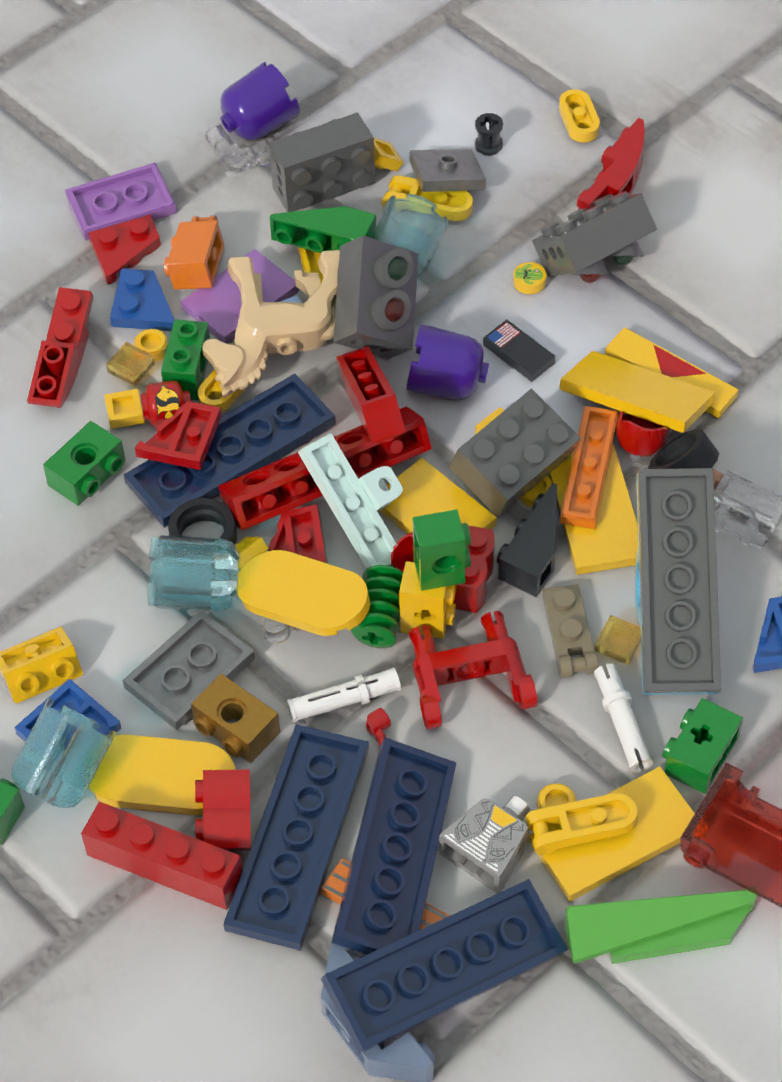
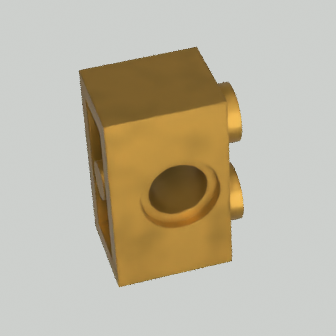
M220 674L191 703L194 718L193 724L196 729L206 737L212 735L219 740L226 751L232 756H241L250 763L281 733L278 713L223 674ZM231 719H239V721L235 723L227 722Z

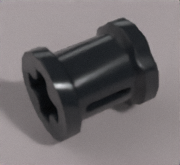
M494 113L481 114L475 120V129L478 132V137L475 139V149L485 156L496 155L503 148V140L500 137V133L503 130V120ZM487 122H489V130L486 127ZM489 139H491L492 142L491 147H489Z

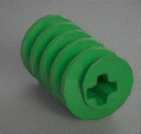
M382 564L367 568L362 574V579L367 586L370 597V608L363 621L352 628L351 632L357 640L367 646L390 648L396 644L395 634L399 630L398 621L400 620L399 590L403 572L395 567Z

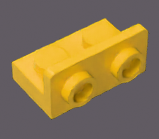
M61 626L0 651V673L8 686L14 703H20L60 686L69 679L74 680L83 675L74 646Z

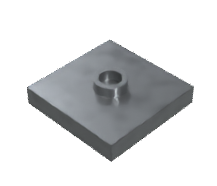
M472 149L410 150L409 161L423 192L485 190L486 178Z

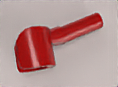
M381 707L368 714L366 722L368 733L373 737L375 736L380 747L386 737L383 731L391 726L389 716Z

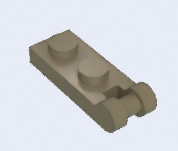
M579 584L543 589V602L560 678L572 677L573 673L585 671L586 675L594 674V671L598 668V660L593 648ZM581 654L582 656L577 658H570V656Z

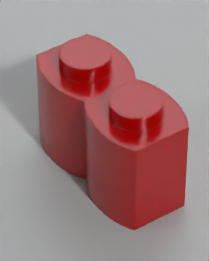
M469 526L471 545L468 546L471 567L465 568V583L456 584L453 604H456V609L477 613L485 603L487 581L494 569L495 535L491 529Z
M250 769L203 770V780H195V803H203V818L195 819V838L227 851H250Z

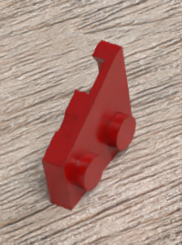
M150 215L88 232L90 243L107 285L117 280L116 274L121 271V268L124 269L128 266L132 269L141 262L144 256L150 255L161 246L160 236Z
M187 401L176 410L173 417L164 420L156 427L157 433L146 443L140 441L136 444V457L201 470L222 417L221 408Z
M314 504L282 513L277 524V533L272 537L268 551H289L328 564L318 505Z

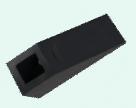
M552 483L545 494L540 493L537 496L532 507V513L527 519L522 518L515 529L514 538L510 544H503L496 558V562L499 564L498 579L534 597H537L554 572L557 484Z

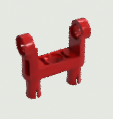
M494 611L496 619L494 623L491 612L481 617L480 621L488 641L484 643L437 652L431 627L422 626L424 634L422 638L419 627H415L409 632V638L416 656L413 662V670L421 696L419 699L426 730L442 727V716L439 702H442L438 689L440 685L505 672L514 703L518 702L521 710L537 707V694L531 674L526 675L517 643L508 635L502 612Z

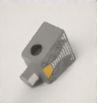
M512 796L503 807H500L490 799H481L442 831L439 835V854L497 894L500 893L527 848L529 827L522 820L530 812L529 806L517 796Z

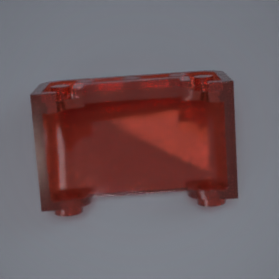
M726 762L680 838V849L684 853L683 858L690 865L699 869L705 867L782 908V809L760 799L759 788L752 786L749 791L740 780L744 771Z

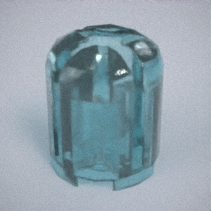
M164 535L152 537L149 559H151L150 582H147L149 606H156L161 609L225 611L233 606L238 599V575L241 561L240 552L234 543L226 538Z
M48 698L12 767V777L21 790L32 796H38L46 785L75 727H77L41 799L58 808H70L81 802L117 732L111 730L109 735L106 736L98 732L101 724L66 706H63L61 712L51 708L54 700Z

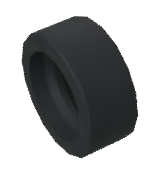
M694 429L675 437L664 445L651 459L648 469L712 468L718 460L719 452L702 429Z
M202 497L188 500L176 508L171 514L168 523L172 552L181 562L189 566L205 568L218 565L222 562L220 556L237 543L238 537L234 514L226 504L216 499ZM212 521L221 525L224 529V533L220 538L208 544H191L182 538V532L195 522Z

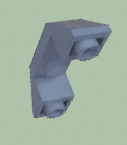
M331 943L325 974L359 959V956L354 950L348 949L346 951L343 946ZM323 985L321 992L323 1015L369 1076L409 1082H431L434 1080L433 1063L435 1062V1057L428 1045L422 1040L417 1043L410 1032H407L385 1048L384 1044L381 1043L359 1054Z

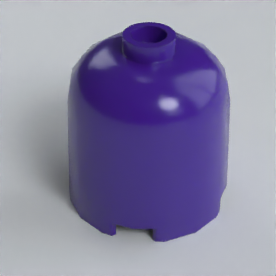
M263 62L223 91L220 100V108L223 115L220 116V120L229 133L234 131L236 135L245 140H256L297 117L300 113V108L296 98L290 100L285 90L289 83L282 73L273 64L267 66L266 62Z
M420 324L415 344L416 353L420 354L419 362L411 361L406 390L454 400H463L470 397L475 392L478 382L485 383L490 363L483 362L484 351L482 345L470 336Z

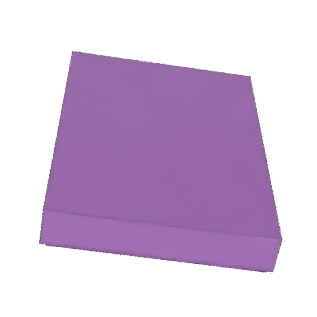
M156 162L65 189L67 201L85 241L89 240L88 232L150 215L152 220H156L177 213L176 204Z
M256 249L244 256L252 258L254 273H261L263 302H280L291 298L299 292L294 279ZM227 268L215 276L212 288L197 289L181 300V308L196 321L208 322L209 332L220 341L229 343L235 338L241 309V293L237 284L231 279Z

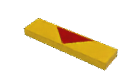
M625 327L605 348V355L715 392L714 403L706 412L718 419L738 397L739 389Z

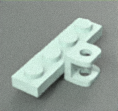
M331 433L302 448L298 454L365 568L380 564L392 565L391 552L397 544L378 512L399 497L403 491V487L393 470L388 466L379 467L358 479ZM383 479H386L390 483V490L388 489Z

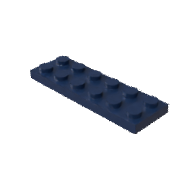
M294 373L221 417L201 470L147 460L123 474L124 480L159 523L166 527L168 526L171 514L181 504L188 500L202 497L213 499L220 494L219 485L271 464L334 426L336 418L330 409Z
M298 724L295 725L223 924L226 932L301 951L321 887L324 884L369 751L368 741Z
M386 737L380 745L331 943L367 955L419 931L439 844V835L443 826L457 762Z
M530 879L337 968L325 974L321 981L360 1054L563 955L568 949Z

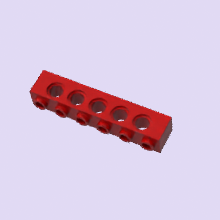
M406 406L400 409L406 433L398 435L396 439L390 442H376L372 444L363 425L337 435L334 439L357 478L360 479L365 474L379 467H392L431 450L432 447L424 418ZM298 452L218 486L223 503L232 511L235 523L241 530H245L323 496Z

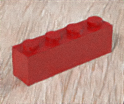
M367 346L336 356L346 393L372 444L376 442H390L396 439L398 435L406 433L395 393L370 348Z
M100 801L81 832L87 856L225 910L228 909L243 871L240 855Z

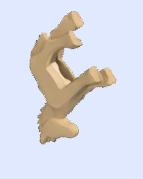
M340 250L323 251L320 254L318 265L320 272L324 275L322 283H320L318 273H306L302 270L294 271L296 287L301 289L308 298L305 303L263 302L261 273H254L252 258L232 257L228 261V272L241 293V309L234 345L217 339H208L202 346L204 357L211 362L217 374L215 380L221 382L220 386L223 397H228L238 389L243 390L247 388L249 383L254 384L256 380H260L261 371L266 370L268 354L290 355L298 351L315 350L326 344L328 340L334 338Z

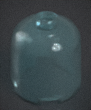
M407 194L405 199H396V196H391L384 207L373 239L419 253L417 276H419L430 265L448 227V219L445 216L441 218L435 212L437 205L423 197Z

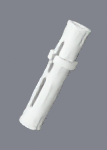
M606 664L609 679L606 678L602 666L594 671V676L604 697L602 705L604 710L611 715L630 771L639 773L641 769L637 757H640L645 770L649 769L654 762L650 757L630 706L632 704L629 691L624 690L618 668L615 664Z
M393 667L366 677L360 674L354 676L352 681L293 699H287V705L292 721L295 723L299 720L361 702L362 705L370 703L371 698L401 691V685L396 669Z

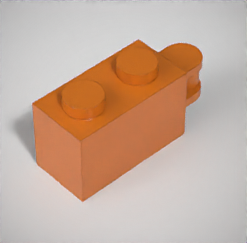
M216 215L210 217L193 216L191 222L179 223L176 235L172 236L169 257H165L164 271L166 276L170 277L174 290L212 288L225 247Z

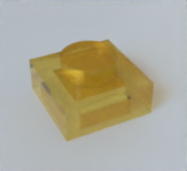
M128 342L106 363L108 373L133 386H136L155 365L154 355Z
M610 615L595 642V651L629 665L641 642V627Z

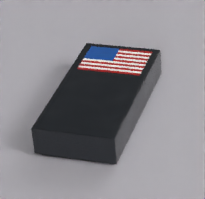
M505 320L483 337V345L531 382L555 364L556 356L509 320Z

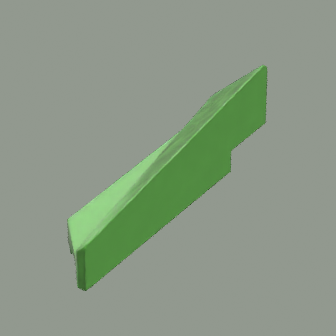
M754 889L569 906L566 908L564 928L572 963H580L609 953L611 964L729 945L749 912L753 911L757 897Z

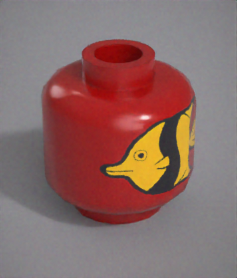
M176 380L148 384L146 393H140L144 421L150 420L154 427L159 426L164 420L173 417L176 410L187 401L191 402L189 390L182 391L180 383Z

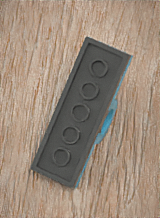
M713 468L638 469L636 475L638 550L635 563V601L637 622L641 626L643 695L718 694L721 691Z

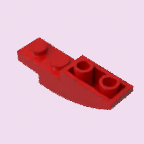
M638 118L630 127L624 128L615 144L605 149L601 158L603 170L596 177L594 184L588 190H583L579 195L576 203L578 210L582 208L588 210L595 207L594 201L609 194L615 196L625 191L628 192V195L632 193L642 166L645 134L643 119Z
M59 287L46 341H41L27 398L28 404L62 408L76 379L89 336L87 324L94 298L92 291Z

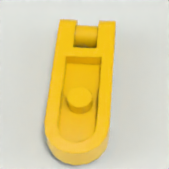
M400 175L392 177L388 186L390 191L384 194L381 202L382 206L388 211L395 212L402 209L451 221L465 220L470 217L473 211V198L467 191L423 192L417 179Z
M612 793L533 810L525 816L529 830L533 831L535 836L532 840L535 853L537 855H547L558 848L610 838L630 832L637 821V806L629 796L621 793ZM559 824L560 830L549 832V825Z

